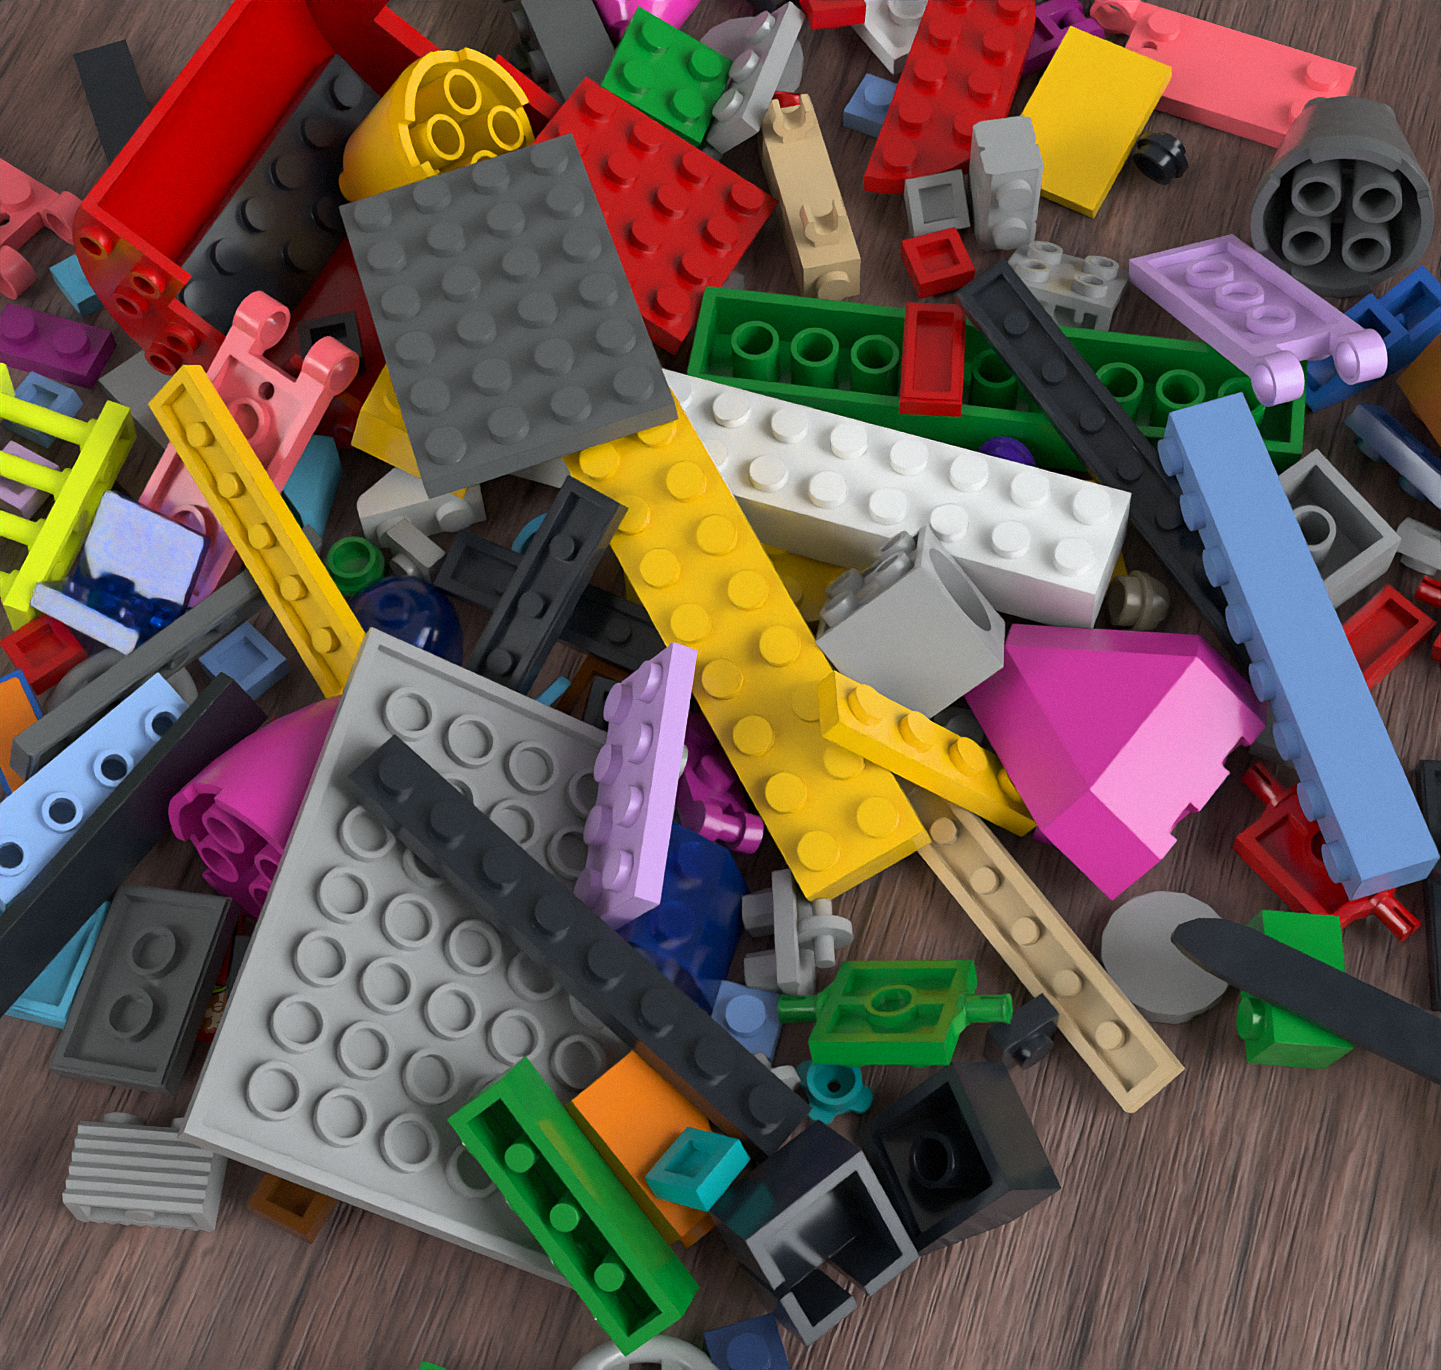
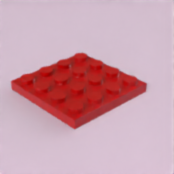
M585 77L531 145L572 133L652 342L675 355L698 322L705 286L721 288L771 217L779 201L607 89L601 88L599 84Z

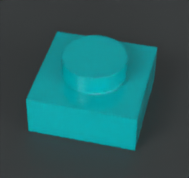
M686 1127L644 1178L657 1199L708 1212L714 1203L723 1196L728 1186L750 1159L739 1139Z

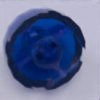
M393 574L374 579L359 589L348 603L365 633L373 627L461 667L464 656V634L458 612L452 601L444 593L436 589L433 584L416 576Z

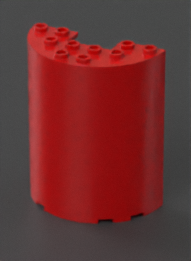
M235 0L79 205L74 215L72 236L75 253L81 269L103 306L123 330L145 351L146 361L155 370L162 374L173 376L183 365H201L205 373L208 372L226 336L175 298L192 277V275L176 263L324 59L338 53L382 98L410 64L430 52L442 51L388 8L386 4L389 0ZM498 54L494 61L513 77L529 100L522 107L530 122L534 139H536L562 105ZM347 234L291 314L289 326L283 337L277 344L267 349L263 355L264 358L297 379L302 371L304 362L301 354L297 322L355 311L360 327L367 371L356 373L351 384L343 392L333 397L313 433L314 435L333 437L336 448L339 449L356 448L351 445L360 410L386 364ZM270 384L269 391L265 396L267 400L271 399L274 395L275 389L273 384Z

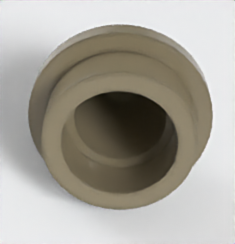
M1138 570L1132 571L1128 576L1117 575L1113 578L1106 597L1107 618L1112 625L1122 626L1125 631L1142 632L1156 628L1159 622L1166 618L1170 608V596L1166 586L1160 581L1150 577L1147 572Z

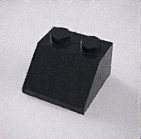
M952 1061L857 1130L874 1173L920 1257L1010 1223L1062 1189L1004 1062Z

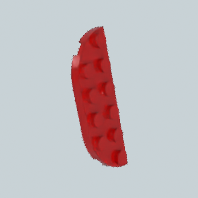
M928 0L865 171L864 191L904 194L906 179L955 169H962L964 175L969 173L973 126L980 121L1008 117L1034 37L1036 20L1035 0Z

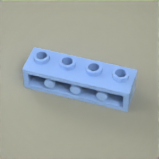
M158 672L0 803V909L3 912L189 707Z

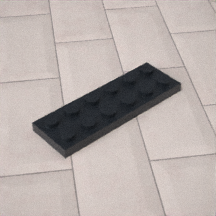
M338 53L324 59L176 263L192 275V277L175 298L225 336H227L233 325V318L237 308L248 295L255 291H263L286 306L291 316L347 234L339 206L351 203L343 196L339 186V176L344 171V150L349 137L379 102L381 97Z

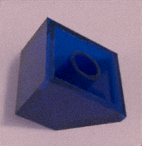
M672 821L660 904L618 928L615 932L711 1017L721 981H726L744 925L742 918V896L751 892L728 849Z

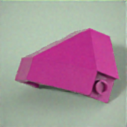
M1011 624L1004 644L1003 668L963 695L1040 831L1112 901L1164 858L1177 841L1170 834L1175 825L1190 812L1192 814L1199 812L1230 773L1223 766L1227 761V756L1241 744L1244 747L1252 745L1267 726L1268 702H1260L1252 686L1200 635Z

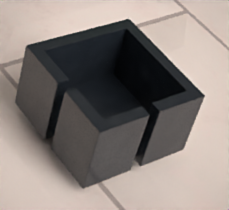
M819 1119L727 1189L723 1196L708 1211L730 1251L742 1262L739 1266L766 1312H773L775 1320L807 1348L858 1307L853 1296L817 1266L826 1260L830 1266L871 1297L920 1257L862 1150Z

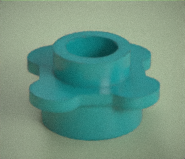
M811 1060L803 1061L797 1067L796 1072L801 1080L799 1086L805 1089L809 1105L813 1108L808 1114L812 1122L819 1119L828 1125L837 1115L850 1111L856 1114H863L872 1106L873 1092L870 1088L863 1085L860 1067L813 1064ZM831 1082H837L841 1088L837 1092H831L827 1086Z

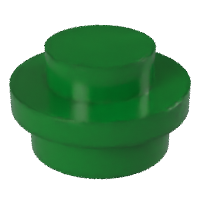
M357 536L345 537L334 543L329 549L323 564L341 594L345 596H361L371 592L382 582L386 572L385 560L380 549L368 540Z

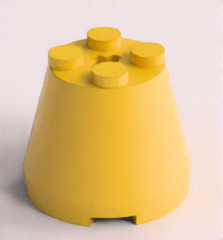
M465 47L460 51L430 52L410 64L349 137L343 155L344 171L339 176L340 190L347 200L354 202L528 147L535 139L530 122L522 106L528 103L529 100L518 83L502 66L476 50Z

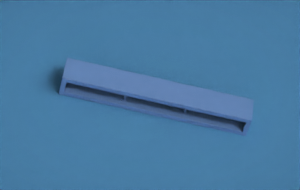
M1243 392L1170 412L1164 438L1158 441L1161 464L1169 477L1176 475L1183 494L1180 496V506L1183 518L1189 530H1198L1206 548L1202 554L1206 575L1213 587H1222L1229 605L1226 607L1225 614L1230 634L1237 644L1244 643L1252 661V664L1249 665V677L1252 688L1260 702L1268 701L1276 720V723L1273 724V736L1276 747L1284 761H1293L1301 781L1297 784L1299 803L1308 821L1317 820L1326 844L1322 845V857L1331 880L1334 883L1342 882L1349 901L1426 879L1439 860L1440 855Z

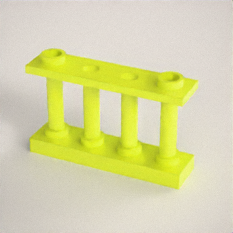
M0 363V423L3 419L80 445L81 451L73 468H65L63 472L0 450L1 477L53 494L55 500L47 519L40 518L37 522L0 510V536L28 545L29 551L20 571L15 569L10 574L0 571L1 603L4 606L12 630L16 631L51 609L137 435L130 407L107 400L98 420L92 418L87 423L14 397L15 391L7 365Z

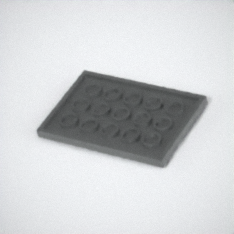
M572 133L339 206L417 466L429 499L678 419L674 399Z

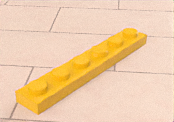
M183 365L148 405L326 699L341 695L366 633L202 366Z

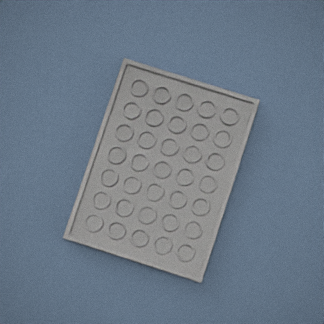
M371 627L362 639L177 1138L574 1289L565 1276L554 1267L546 1251L522 1219L509 1207L503 1194L477 1159L466 1150L458 1134L447 1119L472 1095L525 1056L562 1105L566 1106L629 1054L632 1049L348 794L343 787L347 776L396 734L567 889L574 893L577 879L586 867L589 845L584 842L583 833L587 817L593 807L596 806L599 782L594 780V766L600 750L606 744L607 732ZM676 802L674 805L660 904L615 930L671 982H673L711 848V844L687 838Z

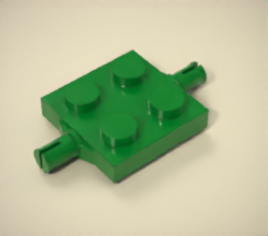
M974 960L842 961L835 980L823 992H819L818 995L781 994L778 999L777 1014L781 1024L816 1023L808 1040L813 1064L843 1065L845 1067L909 1065L915 1068H926L933 1065L950 1064L959 1035L970 1023L1010 1024L1013 1007L1009 993L974 995L978 984Z

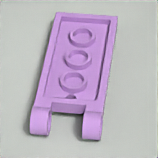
M1233 234L1129 259V281L1251 378L1252 387L1257 399L1266 407L1293 401L1302 396L1304 391V374L1299 362L1302 360L1316 361L1332 355L1337 373L1349 385L1382 377L1386 372L1388 363L1386 347L1381 336L1374 329H1364Z

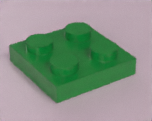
M638 6L629 20L599 85L697 148L713 116L712 110L724 91L730 77L729 70L734 62Z

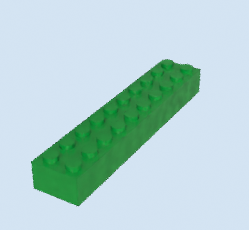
M705 286L687 375L975 452L978 451L987 439L996 436H1006L1025 445L1033 455L1036 466L1088 472L967 316L961 417L899 414L905 308ZM1058 326L1158 454V441L1164 438L1170 412L1243 392L1278 476L1300 461L1303 444L1308 360L1299 361L1304 374V391L1302 396L1293 401L1266 407L1257 399L1252 387L1251 378L1208 343Z

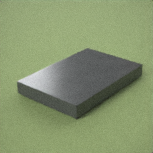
M122 882L116 888L49 1069L61 1077L176 1097L242 906L230 897Z

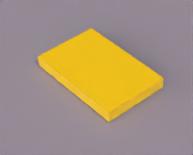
M1070 26L1020 115L1031 118L1036 136L1035 144H1038L1044 164L1040 196L1094 219L1172 78V67Z

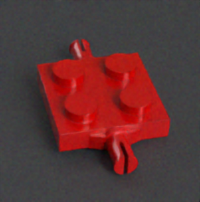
M1262 762L1256 763L1254 768L1251 767L1241 778V783L1245 784L1267 807L1260 819L1236 836L1232 849L1294 912L1340 916L1341 931L1353 921L1374 914L1395 935L1400 943L1405 941L1408 936L1410 937L1420 927L1422 922L1417 920L1393 896L1397 887L1349 901L1342 882L1334 883L1326 870L1322 857V845L1326 844L1317 820L1310 822L1305 817L1299 803L1297 785L1286 789L1264 767Z

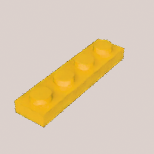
M835 670L817 684L822 737L1020 837L1037 826L1002 762L994 753L980 747L970 738L961 737L930 721L922 713L911 711L879 694L872 687L860 684Z

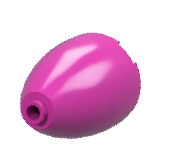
M342 694L296 710L250 734L212 761L187 783L169 803V820L175 837L183 841L190 838L198 850L201 859L209 867L202 874V877L222 897L233 898L242 906L244 915L256 923Z

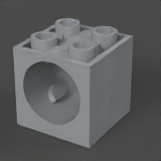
M925 525L912 536L907 531L896 534L877 551L876 557L879 560L860 574L855 568L844 572L827 587L825 594L828 597L825 598L824 606L820 611L821 618L815 643L842 675L860 684L868 685L886 698L911 711L920 712L930 719L1003 668L1005 622L930 528Z

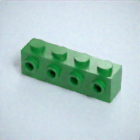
M526 1056L472 1095L447 1119L458 1134L466 1150L477 1159L501 1191L509 1207L522 1219L546 1251L554 1267L565 1276L589 1308L597 1324L610 1336L625 1357L683 1317L700 1286Z

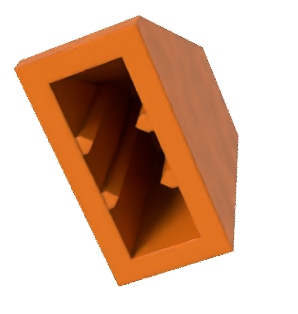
M632 1050L564 1107L667 1244L671 1245L679 1240L687 1249L715 1226V1223L708 1212L657 1199L644 1177L686 1127L712 1132L708 1118Z

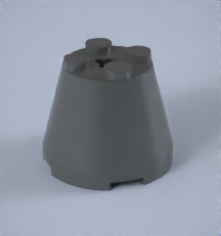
M1356 96L1316 97L1304 105L1302 113L1290 126L1258 183L1251 209L1250 228L1252 242L1257 252H1261L1265 258L1318 296L1334 298L1361 296L1372 293L1373 285L1395 276L1406 267L1412 270L1419 262L1430 243L1433 233L1434 201L1430 184L1398 125L1395 113L1387 104L1376 103Z

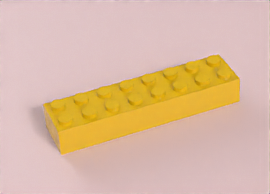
M669 387L675 402L678 419L562 456V459L572 477L629 508L610 542L611 548L666 647L675 642L698 650L691 692L805 897L810 902L821 898L832 900L933 841L893 772L821 736L817 684L833 672L834 669L824 652L815 643L816 638L686 411Z

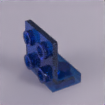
M105 491L99 503L75 574L66 575L64 580L37 582L29 605L125 655H129L186 613L211 540L208 536L118 491Z

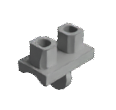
M790 868L772 871L771 888L742 896V918L748 933L753 938L775 934V949L746 954L744 958V972L748 988L786 995H817L815 966L818 968H830L835 965L834 950L849 945L853 940L852 923L846 918L832 915L831 900L821 898L810 902L805 897L801 888L795 885V877Z

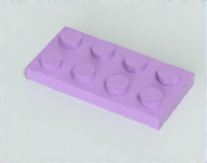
M675 642L651 660L644 661L640 668L624 681L616 683L611 688L604 706L603 715L605 721L609 722L606 744L600 750L594 766V780L599 782L596 806L593 807L587 817L583 833L584 842L589 845L586 867L577 879L573 894L614 931L660 904L698 651Z

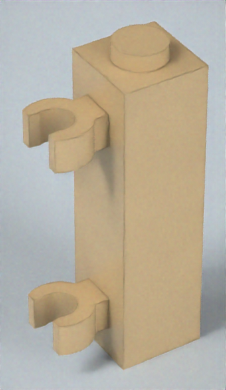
M808 94L800 95V105L780 108L778 99L771 100L768 111L757 133L758 153L770 194L779 201L775 211L801 297L835 301L860 295L861 258Z

